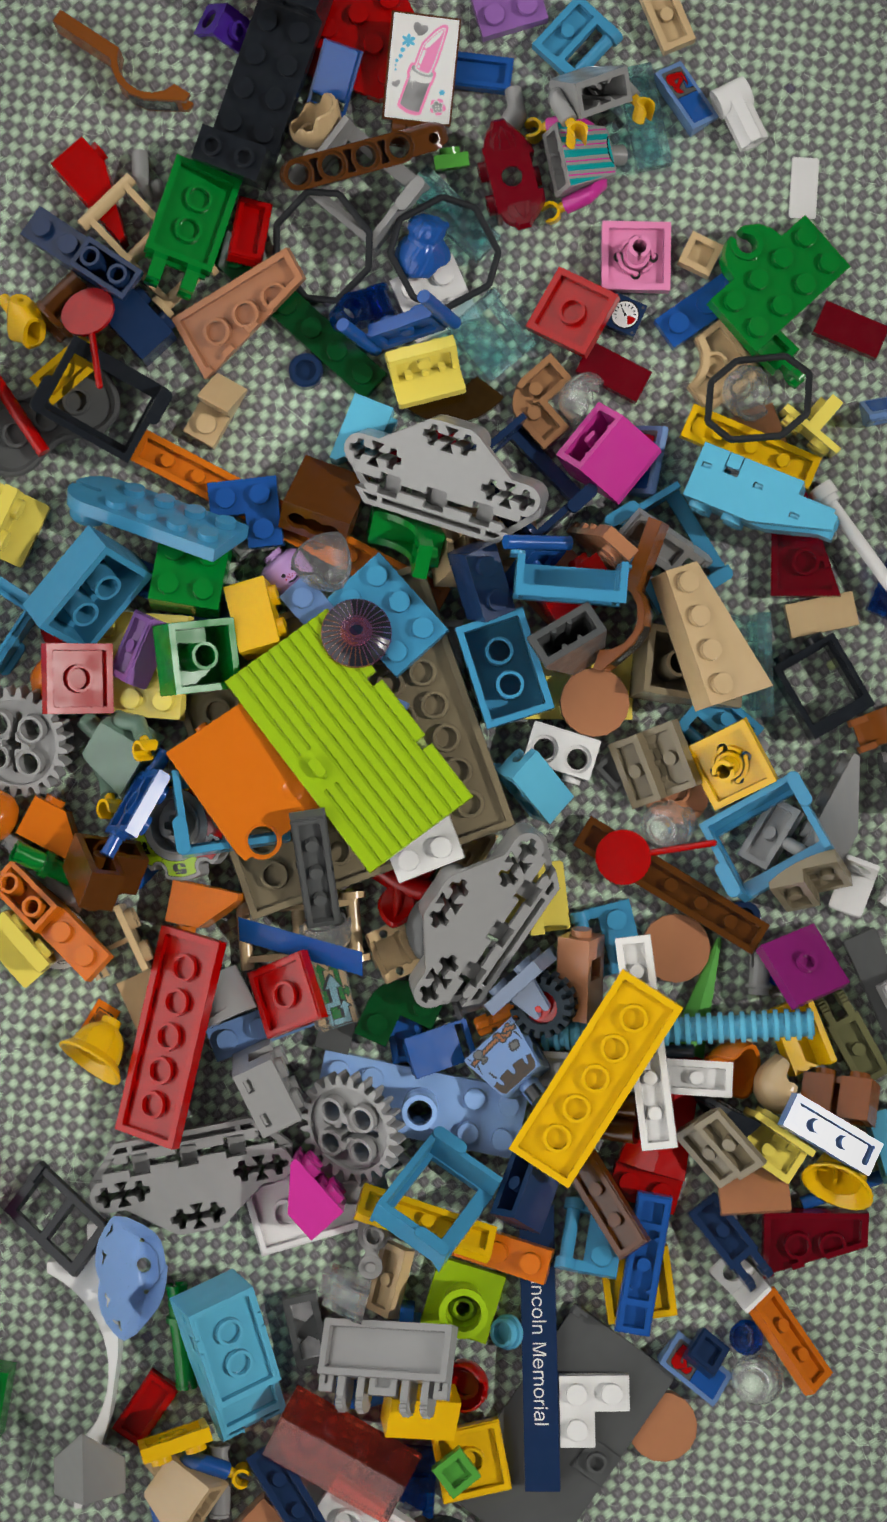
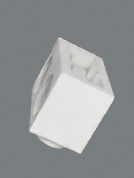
M535 720L524 755L530 749H534V745L538 740H548L553 746V753L550 758L544 760L553 771L561 773L560 780L578 786L581 780L589 781L601 741ZM572 750H580L586 756V763L579 770L571 768L567 762V756Z

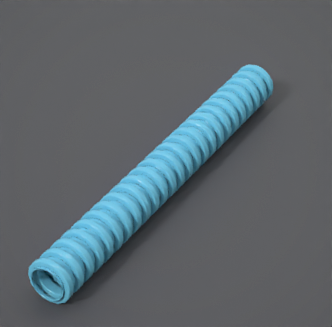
M796 1008L795 1012H789V1009H784V1013H778L777 1009H773V1013H767V1010H762V1014H756L755 1010H751L750 1014L739 1011V1015H734L733 1011H729L728 1015L717 1012V1016H712L711 1012H707L706 1016L695 1013V1017H690L689 1013H685L684 1017L678 1016L664 1038L665 1046H669V1042H675V1046H679L680 1042H686V1045H691V1041H697V1045H701L702 1041H708V1044H713V1040H719V1044H724V1040H730V1043H735V1039H741L742 1043H746V1039H752V1042H757L759 1038H763L764 1042H768L769 1038L780 1041L782 1037H785L786 1041H790L791 1037L802 1040V1037L808 1036V1040H813V1036H815L814 1013L811 1008H806V1012H800V1008ZM571 1022L557 1035L555 1033L550 1038H545V1035L541 1037L542 1048H544V1051H549L551 1047H554L555 1051H560L561 1047L571 1050V1047L575 1045L587 1024Z

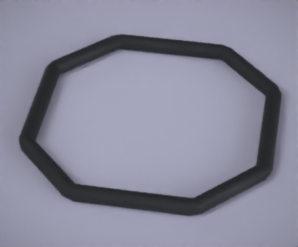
M306 189L275 221L273 225V255L280 251V226L309 195L337 197L366 233L365 267L336 297L308 295L301 285L296 289L308 302L337 304L371 271L373 233L369 225L339 190Z
M439 194L403 213L396 219L387 249V256L409 297L413 301L418 302L417 295L394 255L402 222L441 201L472 210L495 253L486 283L450 303L444 304L451 310L491 288L500 261L501 248L480 208L476 204L446 194Z
M787 353L734 358L711 377L707 383L704 421L709 428L730 443L780 440L809 417L811 413L813 374L809 368ZM786 360L806 375L804 412L778 433L731 436L711 420L714 384L738 364Z

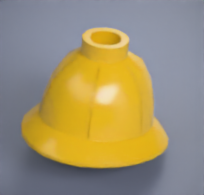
M103 1015L101 1021L91 1022L78 1030L72 1038L60 1041L59 1046L64 1053L86 1071L108 1084H120L121 1076L118 1066L123 1057L125 1047L124 1038L119 1031L122 1025L119 1020Z
M823 1153L816 1163L807 1166L801 1174L804 1186L816 1197L831 1205L848 1210H865L873 1203V1193L867 1183V1176L861 1175L826 1153Z

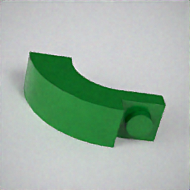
M371 505L366 528L367 542L386 546L402 553L410 561L412 577L427 579L429 567L438 568L445 538L441 527Z

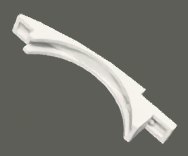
M91 1220L87 1224V1240L90 1239L98 1228ZM102 1251V1255H103L102 1264L104 1263V1259H105V1257H106V1254L104 1253V1251ZM78 1253L66 1255L73 1261ZM96 1253L78 1277H72L51 1257L47 1261V1273L66 1284L84 1301L96 1319L104 1338L109 1365L107 1392L99 1417L86 1436L105 1446L116 1404L123 1354V1340L119 1339L112 1332L101 1314L98 1301L100 1280L95 1267ZM105 1293V1297H106V1299H107V1305H106V1306L108 1307V1303L110 1302V1299L108 1298V1296H107L106 1293ZM113 1319V1322L119 1326V1329L121 1330L120 1321H115ZM74 1502V1509L82 1508L83 1505Z

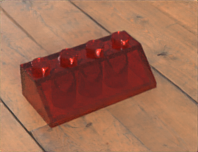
M297 1385L262 1454L379 1522L389 1521L422 1456L421 1453L398 1440L386 1438L382 1431L350 1413L338 1412L334 1404L300 1385Z

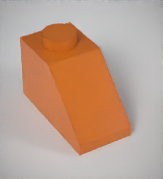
M47 793L45 798L34 796L15 833L65 859L75 832L78 833L72 812L63 808L66 802Z
M173 880L165 921L176 923V927L196 933L197 928L210 927L246 902L243 892L186 880Z

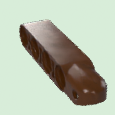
M429 122L292 158L281 166L280 180L287 189L299 191L403 164L412 157L440 149L449 141L447 130L441 123ZM430 134L433 136L432 143L429 141ZM395 137L402 139L406 147L405 153L400 158L394 157L389 148L390 142ZM362 146L369 148L372 153V161L367 167L361 166L356 160V152ZM328 155L334 156L339 162L338 172L333 176L327 175L322 169L323 159ZM294 164L301 165L306 172L305 180L300 185L293 184L288 177L289 168Z

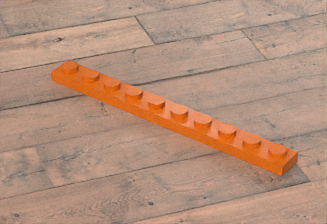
M147 429L130 458V461L208 502L207 483L241 479ZM280 499V505L282 509L283 500ZM237 516L238 518L246 521L245 516ZM283 529L284 542L349 576H353L380 552L351 536L344 550ZM380 552L396 571L408 567ZM427 576L438 610L440 611L451 588L434 587L433 579Z

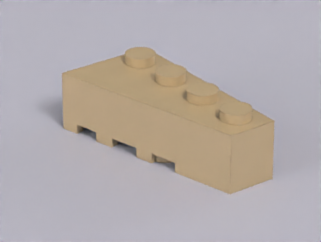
M697 561L666 570L651 578L695 712L773 686Z

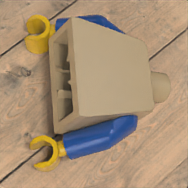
M186 1452L172 1455L173 1460L158 1467H152L151 1463L145 1464V1467L152 1473L154 1478L144 1491V1498L149 1504L153 1522H203L228 1487L229 1483L226 1481L228 1477L232 1478L234 1487L242 1490L248 1486L249 1481L240 1478L238 1474L245 1473L252 1476L253 1473L246 1462H240L234 1468L231 1467V1462L202 1453L186 1455Z

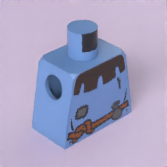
M510 1017L464 1061L502 1097L516 1099L523 1093L530 1104L534 1106L546 1090L538 1079L549 1070L550 1065L533 1033H524L523 1030L526 1027L523 1024L518 1027L515 1023L519 1018Z

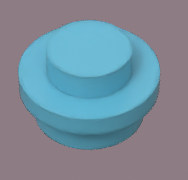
M503 1314L492 1323L490 1336L496 1346L504 1350H512L521 1344L523 1328L516 1316Z

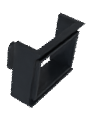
M74 335L52 376L46 375L43 377L30 401V407L32 410L128 463L149 424H157L162 418L172 399V393L163 385L98 349L101 369L151 397L126 444H121L50 404L48 401L74 353L93 364L90 343Z

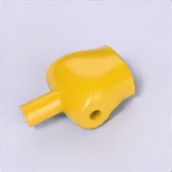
M8 294L0 295V306L7 313L9 339L23 344L27 349L40 346L45 339L46 324L34 301L23 294H15L11 297Z

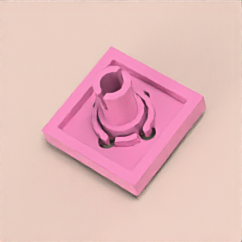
M602 221L600 286L614 293L669 294L671 280V222ZM615 254H617V255H616V259L618 260V262H616V261L614 260V255H615ZM650 255L652 260H655V258L657 257V261L654 263L650 262ZM638 274H640V277L638 279H633L631 277V275L637 277Z

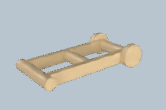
M126 173L77 222L86 232L92 227L116 254L141 269L137 263L146 255V252L143 250L150 231L126 253L97 222L125 194L138 205L152 222L154 221L156 213L132 188L136 181ZM215 265L211 272L213 277L219 273ZM146 273L141 278L143 282L146 277ZM181 281L167 294L158 286L154 288L147 285L155 294L152 302L170 319L173 318L175 314L171 309L183 299L176 296Z
M365 890L339 892V907L346 906L349 947L346 948L362 952V961L371 960V952H364L362 939L359 898L366 897ZM246 902L236 908L238 941V917L251 920ZM303 903L278 911H291L293 932L307 936ZM239 941L241 971L254 970V963L276 961L288 956L284 953L254 955L253 944Z

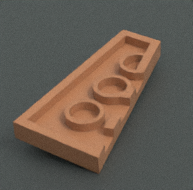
M290 248L282 249L171 318L204 379H210L306 280Z
M575 521L566 531L589 553L593 555L597 552L608 570H615L617 564H620L622 561L630 563L639 551L612 525L599 524L597 526L594 523L588 525L585 522L580 524Z

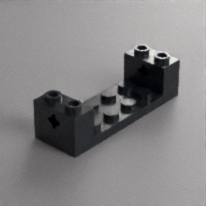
M334 0L257 1L214 127L202 124L191 155L194 161L241 179L242 183L263 191L267 190L289 128L288 124L291 122Z

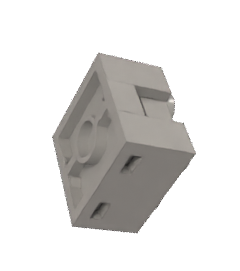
M267 1038L232 1054V1078L263 1138L301 1121L302 1116L299 1108L305 1106L301 1096L304 1094L302 1086L296 1075L290 1077L286 1066L289 1062L282 1046L278 1045L275 1047L272 1039Z

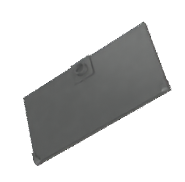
M574 1303L569 1310L570 1312L557 1329L558 1388L559 1373H629L630 1411L595 1412V1448H560V1492H525L522 1380L498 1415L512 1489L455 1503L464 1507L483 1522H577L676 1377L658 1361L597 1319L581 1305Z

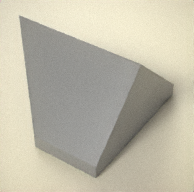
M83 1433L60 1454L54 1457V1495L86 1505L126 1492L125 1455L114 1452Z

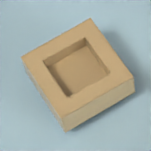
M693 231L677 265L707 280L724 245Z

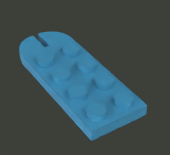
M89 476L76 480V483L72 482L67 489V505L70 508V516L74 522L92 527L101 526L105 523L211 562L216 561L248 537L249 525L236 521L232 516L218 515L206 511L201 505L187 504L175 500V497L170 494H158L145 489L143 485L138 483H127L105 476Z

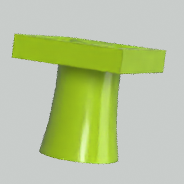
M450 1257L439 1272L435 1268L420 1323L451 1324L458 1327V1339H470L486 1344L504 1287L506 1274ZM460 1302H466L469 1304V1306L465 1308H460L457 1305Z

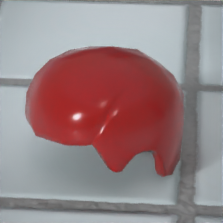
M467 1358L455 1359L452 1384L456 1385L461 1400L460 1413L475 1411L488 1396L489 1383L487 1374L475 1361Z

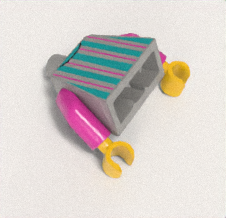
M556 116L548 117L542 123L536 117H530L525 121L526 129L538 128L537 132L526 134L525 137L531 144L539 143L543 139L555 198H562V202L558 204L554 201L545 202L541 212L548 208H555L557 210L553 218L545 221L546 224L553 225L559 222L561 213L565 211L570 214L591 204L607 189V182L616 175V166H623L627 163L628 152L625 145H611L609 132L604 126L594 125L593 122L586 118L577 119L576 121H582L588 126L587 143L584 145L581 140L576 139L575 149H570L566 145L567 127H562Z

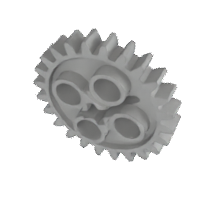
M14 684L3 689L0 687V749L4 752L6 758L4 761L0 757V790L6 791L9 788L10 795L13 797L22 792L24 798L34 794V792L38 795L46 791L47 788L53 787L58 783L57 779L66 775L62 767L72 763V760L65 754L73 751L75 748L66 743V739L74 736V733L64 731L63 726L68 724L69 719H59L58 714H42L40 689H35L29 693L27 685H22L17 689ZM1 715L7 721V728L1 722ZM33 721H35L38 724L40 730L39 733H37L34 730L32 724ZM31 755L36 758L38 766L32 763Z
M344 1069L339 1074L333 1071L326 1077L323 1076L314 1083L313 1087L306 1091L308 1097L303 1100L306 1109L301 1112V1116L308 1122L300 1128L302 1131L310 1133V1137L305 1140V1143L315 1145L316 1148L313 1151L315 1156L321 1154L324 1157L322 1167L327 1166L329 1163L332 1164L333 1175L338 1174L342 1170L346 1181L355 1175L358 1183H361L366 1178L371 1182L378 1176L382 1177L398 1163L399 1159L397 1157L404 1152V1148L400 1144L406 1140V1136L398 1131L405 1126V1122L396 1120L395 1116L401 1112V1109L391 1108L389 1104L393 1101L394 1097H383V1085L375 1089L372 1087L373 1077L370 1076L362 1081L359 1071L350 1076L347 1069Z

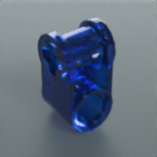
M377 283L367 288L344 294L330 311L329 321L332 327L337 332H340L336 327L337 322L341 318H346L362 330L368 328L369 324L380 321L384 316L399 314L398 310L393 308L387 293L389 290L388 283ZM344 308L349 309L353 313L354 318L349 317L345 313Z

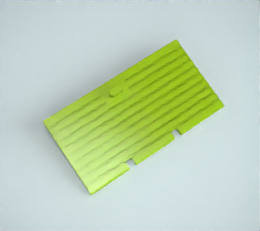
M327 608L238 671V673L231 676L225 681V684L319 808L325 807L326 817L370 874L472 799L473 795L432 743L423 750L419 747L417 742L425 737V733L384 680L379 681L374 686L371 685L368 678L377 671L369 664L368 660V665L363 666L360 649L361 666L356 667L357 645L343 627L323 625L324 620L340 624L325 619L327 614L333 616ZM322 626L338 627L340 630L322 631ZM340 631V633L322 638L323 632ZM341 634V636L323 644L322 639ZM342 637V639L326 650L324 645ZM341 640H344L339 647L344 642L346 644L335 660L327 651ZM349 644L342 663L338 662L337 659L346 645ZM351 645L348 665H345L343 662ZM355 646V666H349L352 649Z

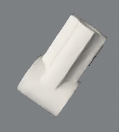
M743 76L710 91L709 95L713 109L718 114L719 119L725 120L740 152L749 151L767 140L768 134L754 108L752 90Z

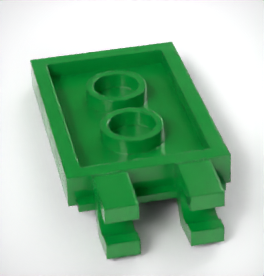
M176 155L143 250L146 252L145 258L151 260L143 282L144 284L157 288L166 265L184 273L176 296L190 301L198 278L205 280V277H209L212 272L242 183L241 179L182 155Z

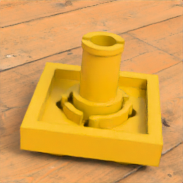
M747 717L688 746L701 777V785L715 811L779 779ZM719 744H725L728 748L727 751L722 752L725 747L721 746L719 748ZM745 751L749 752L751 754V759L748 760V754H745L742 757V753Z

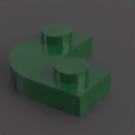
M396 980L389 984L385 983L375 989L370 995L353 1032L386 1047L400 1015L432 1029L442 1005L433 1008L421 1007L416 1003L407 980Z

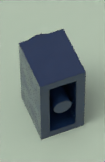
M138 285L133 289L125 302L110 295L115 304V311L108 325L148 367L177 338L172 331L175 324L162 310L158 314L154 312L149 306L152 299Z
M475 541L447 553L468 620L486 623L516 610L496 543Z
M512 1152L490 1214L515 1229L541 1234L559 1182Z

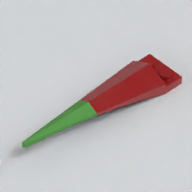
M720 937L715 939L712 945L708 962L699 975L681 1017H684L685 1013H689L690 1017H695V1013L706 1016L707 1012H711L721 948ZM691 1041V1044H694L695 1047L694 1058L671 1059L703 1060L706 1041H702L701 1045H697V1041ZM671 1094L676 1131L694 1119L697 1102L691 1095ZM639 1138L637 1144L623 1143L615 1160L611 1176L625 1199L632 1203H635L637 1190L671 1195L673 1201L670 1214L674 1215L682 1184L685 1181L689 1153L679 1142L677 1148L642 1151L641 1139Z

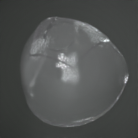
M326 532L308 539L299 546L291 559V566L299 578L311 588L319 591L334 592L342 589L351 573L350 550L345 537L339 532Z

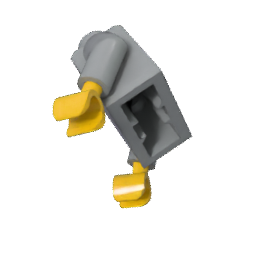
M627 65L583 67L551 78L549 82L548 102L561 126L567 127L566 145L570 149H575L576 139L581 140L584 145L587 143L588 126L582 121H576L577 119H584L626 103L634 106L631 118L635 123L643 125L645 118L652 121L655 102L647 97H639L640 91L629 80Z

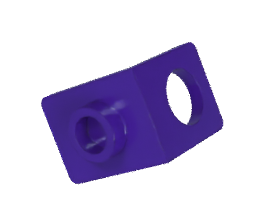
M229 3L208 4L194 31V35L197 37H215L239 55L251 20ZM213 14H215L212 23L208 27H206L210 17Z

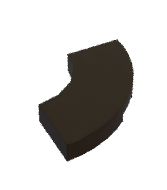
M476 376L465 385L466 392L464 394L407 409L410 413L423 420L443 414L472 422L495 409L503 401L504 396Z

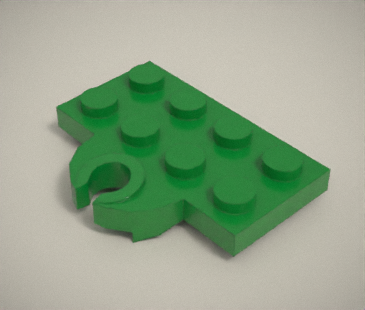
M806 215L782 236L771 227L761 224H750L740 227L736 234L739 238L747 240L751 244V253L742 252L737 245V240L732 236L726 240L723 246L719 265L722 274L729 283L706 305L751 356L851 267Z

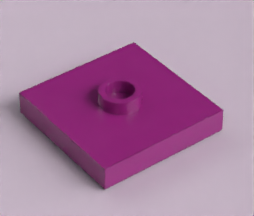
M814 923L762 944L756 950L791 1010L842 989L850 983Z

